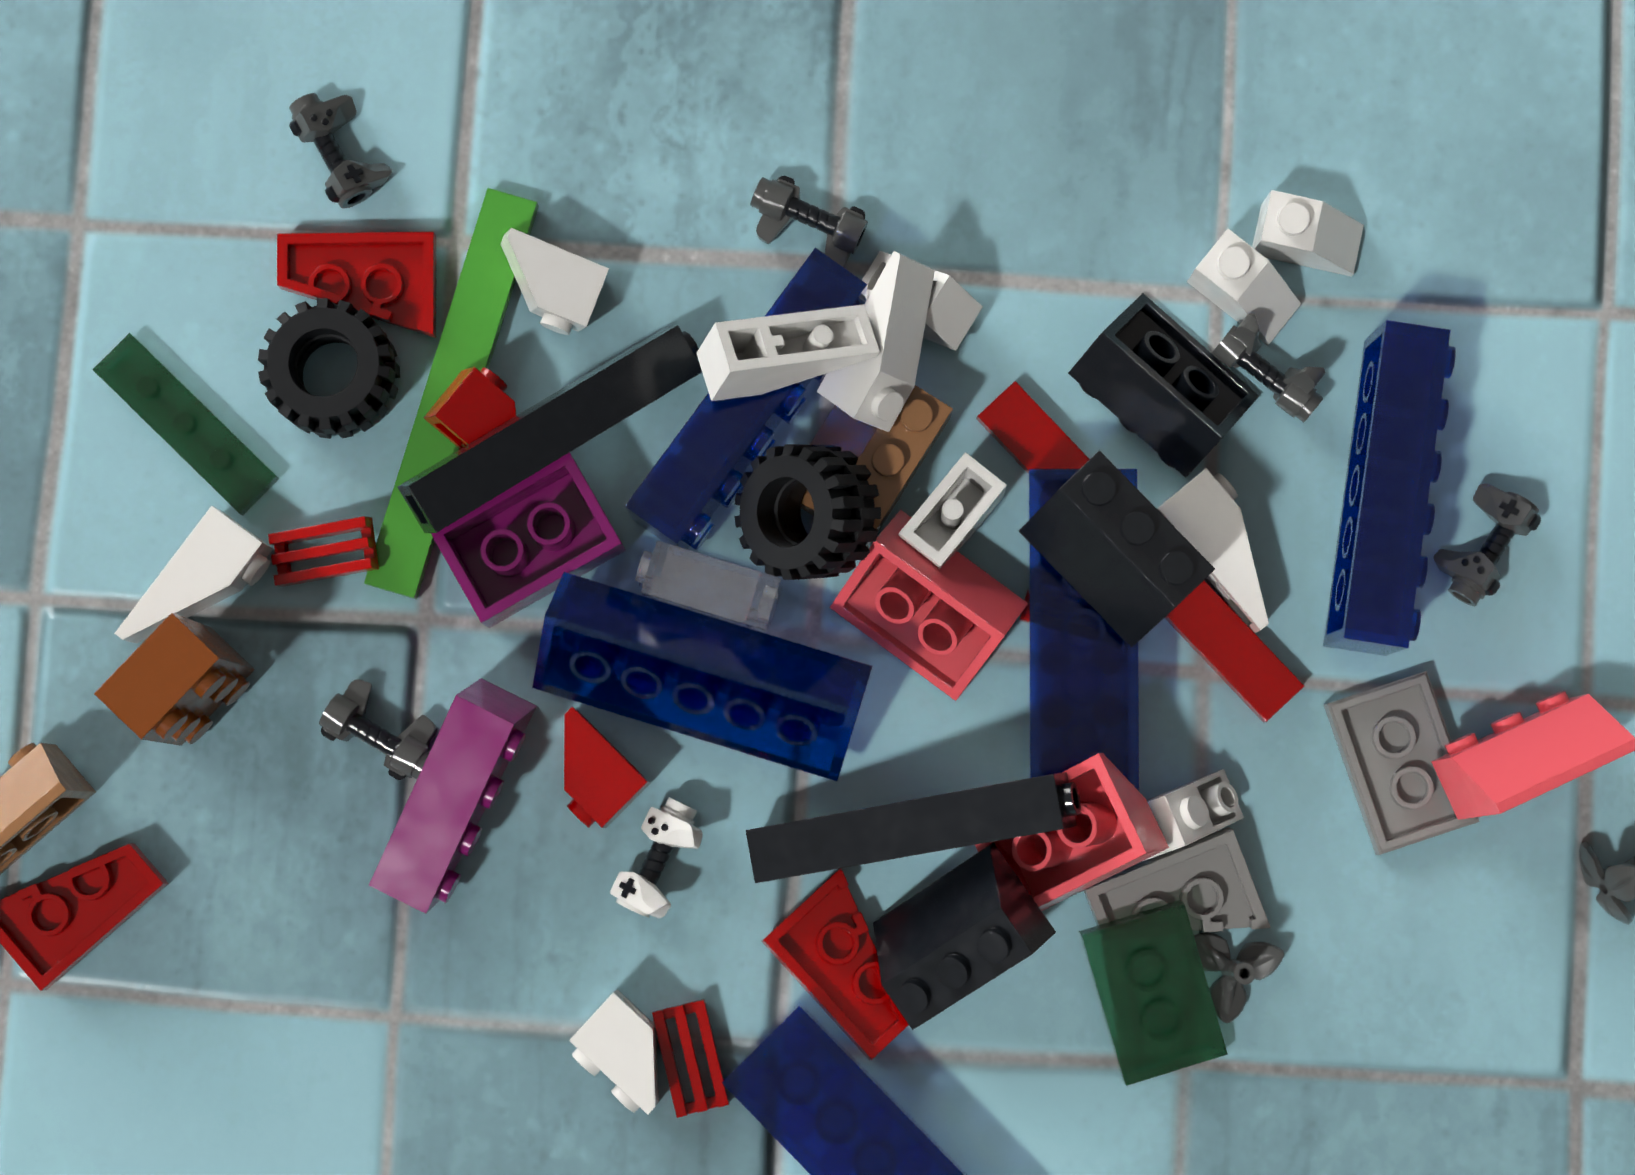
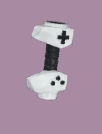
M670 797L665 806H662L660 810L654 807L649 809L641 829L649 839L653 840V844L638 874L635 872H619L610 890V894L617 897L616 903L648 918L650 915L656 918L665 916L671 907V903L657 888L656 884L674 847L698 849L700 847L703 833L701 829L693 826L695 823L693 819L697 810Z

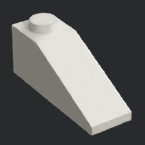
M893 251L864 304L880 353L875 358L827 373L817 390L819 394L853 419L886 432L891 430L915 386L935 273L930 267L896 251Z
M863 304L715 322L696 354L711 401L762 395L875 358L880 351Z
M1206 468L1159 506L1157 510L1215 568L1206 578L1207 582L1254 633H1257L1266 627L1269 622L1241 508L1234 501L1238 494L1223 475L1217 473L1213 476Z
M211 506L114 634L122 640L137 644L147 639L171 613L188 618L242 591L246 584L254 585L268 569L270 560L267 559V556L273 548L227 514Z

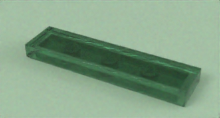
M131 333L92 369L239 514L244 515L280 479Z

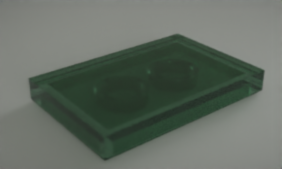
M1181 900L1079 931L1121 1077L1126 1086L1228 1055L1186 907Z

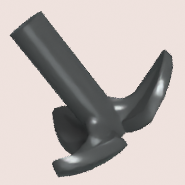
M1587 841L1582 842L1579 848V861L1585 883L1591 887L1599 888L1601 892L1596 896V901L1609 915L1629 925L1632 922V916L1621 900L1630 902L1635 899V856L1623 864L1609 866L1605 870L1602 868L1597 855Z
M1214 933L1196 934L1191 941L1192 956L1200 969L1204 971H1221L1223 975L1209 988V998L1214 1012L1224 1023L1232 1022L1243 1011L1247 1000V993L1243 985L1250 984L1254 979L1262 980L1271 975L1278 968L1284 957L1283 950L1277 946L1266 942H1250L1243 946L1236 960L1231 959L1227 940Z

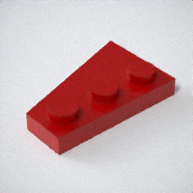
M434 232L277 234V286L280 289L314 300L329 298L336 305H338L340 300L349 302L358 311L362 309L374 319L436 338V235Z
M129 843L70 868L64 873L17 891V893L0 899V944L40 991L47 990L169 883L135 844Z
M840 868L761 942L868 1060H872L909 1024L881 984L877 950L869 935V929L864 917L859 912L848 888L849 884L842 868Z

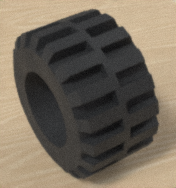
M329 298L317 299V306L313 307L304 301L295 305L298 313L292 317L286 312L282 313L277 318L282 324L277 332L270 328L267 330L264 339L269 343L268 349H259L258 361L264 365V370L258 371L259 380L267 389V392L264 394L269 402L279 410L278 412L299 429L309 434L313 432L321 438L331 439L332 434H338L341 438L354 436L352 430L356 428H361L365 432L374 425L370 420L377 414L383 418L389 411L385 403L388 398L395 400L398 388L394 385L395 378H400V366L395 362V357L398 355L394 345L387 338L386 333L369 314L362 309L358 311L351 303L342 300L336 305ZM329 343H345L353 347L357 354V370L353 380L345 389L337 394L325 397L314 396L305 389L303 382L304 366L309 356L315 350Z
M785 444L784 446H775L766 450V456H757L751 462L753 472H744L740 483L744 486L743 492L736 493L735 505L740 506V516H734L736 528H742L743 535L739 540L743 549L752 550L749 559L756 566H765V573L773 577L782 576L783 580L830 578L839 576V573H848L856 568L855 561L864 560L870 553L866 545L867 542L876 541L879 530L873 527L874 520L881 519V507H875L874 498L879 496L876 484L869 485L867 481L871 476L867 466L856 465L858 460L856 455L850 451H841V447L834 445ZM806 490L809 491L814 505V521L809 534L806 532L801 519V502Z

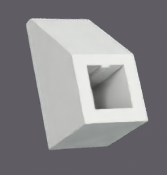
M1224 769L1147 800L1169 846L1168 849L1148 859L1187 846L1244 818L1238 804L1237 793L1230 784Z
M617 989L569 1040L577 1048L572 1053V1056L592 1075L596 1076L601 1070L614 1082L616 1086L611 1092L627 1109L635 1113L641 1108L649 1115L659 1102L655 1024Z

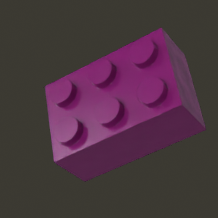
M570 452L439 532L431 533L480 622L488 628L493 627L626 551Z

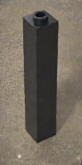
M678 325L661 329L399 485L398 489L424 533H437L702 373L696 354L699 348L691 335L686 331L682 332Z
M1067 772L750 829L746 830L754 881L755 883L1071 828L1077 826L1075 815L1080 814L1081 803L1076 784L1069 782Z

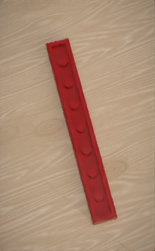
M1016 381L976 418L1050 497L1090 460ZM1205 580L1165 617L1172 627L1263 723L1275 715L1304 687L1297 677Z

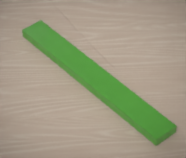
M487 188L377 539L376 550L379 569L367 571L364 584L416 600L418 598L435 540L431 533H424L399 491L398 486L460 450L423 417L462 370L476 367L479 371L483 367L489 369L516 282L500 244L504 234L510 228L528 235L531 234L539 208L538 203L535 201Z

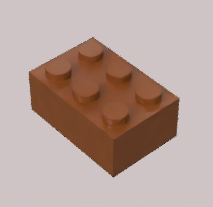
M171 613L101 685L94 695L140 739L182 746L186 741L189 744H193L208 731L213 724L209 717L223 702L229 706L247 690L250 682L246 678L255 669L210 626Z

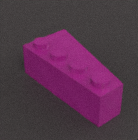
M482 678L455 696L369 886L425 914L439 901L448 902L461 874L455 872V869L462 855L468 857L474 849L482 832V827L478 826V823L485 809L490 810L497 800L504 784V780L501 777L509 761L513 762L520 751L526 737L524 731L537 705Z

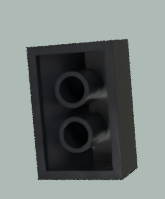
M1144 293L1098 336L1068 372L1080 384L1086 394L1099 400L1118 417L1120 423L1128 431L1136 433L1158 453L1160 459L1165 464L1175 468L1185 478L1259 397L1254 390L1213 356Z
M1100 450L1018 531L1131 648L1215 570L1196 548Z
M994 842L873 922L881 984L912 1030L1032 955L1056 933Z

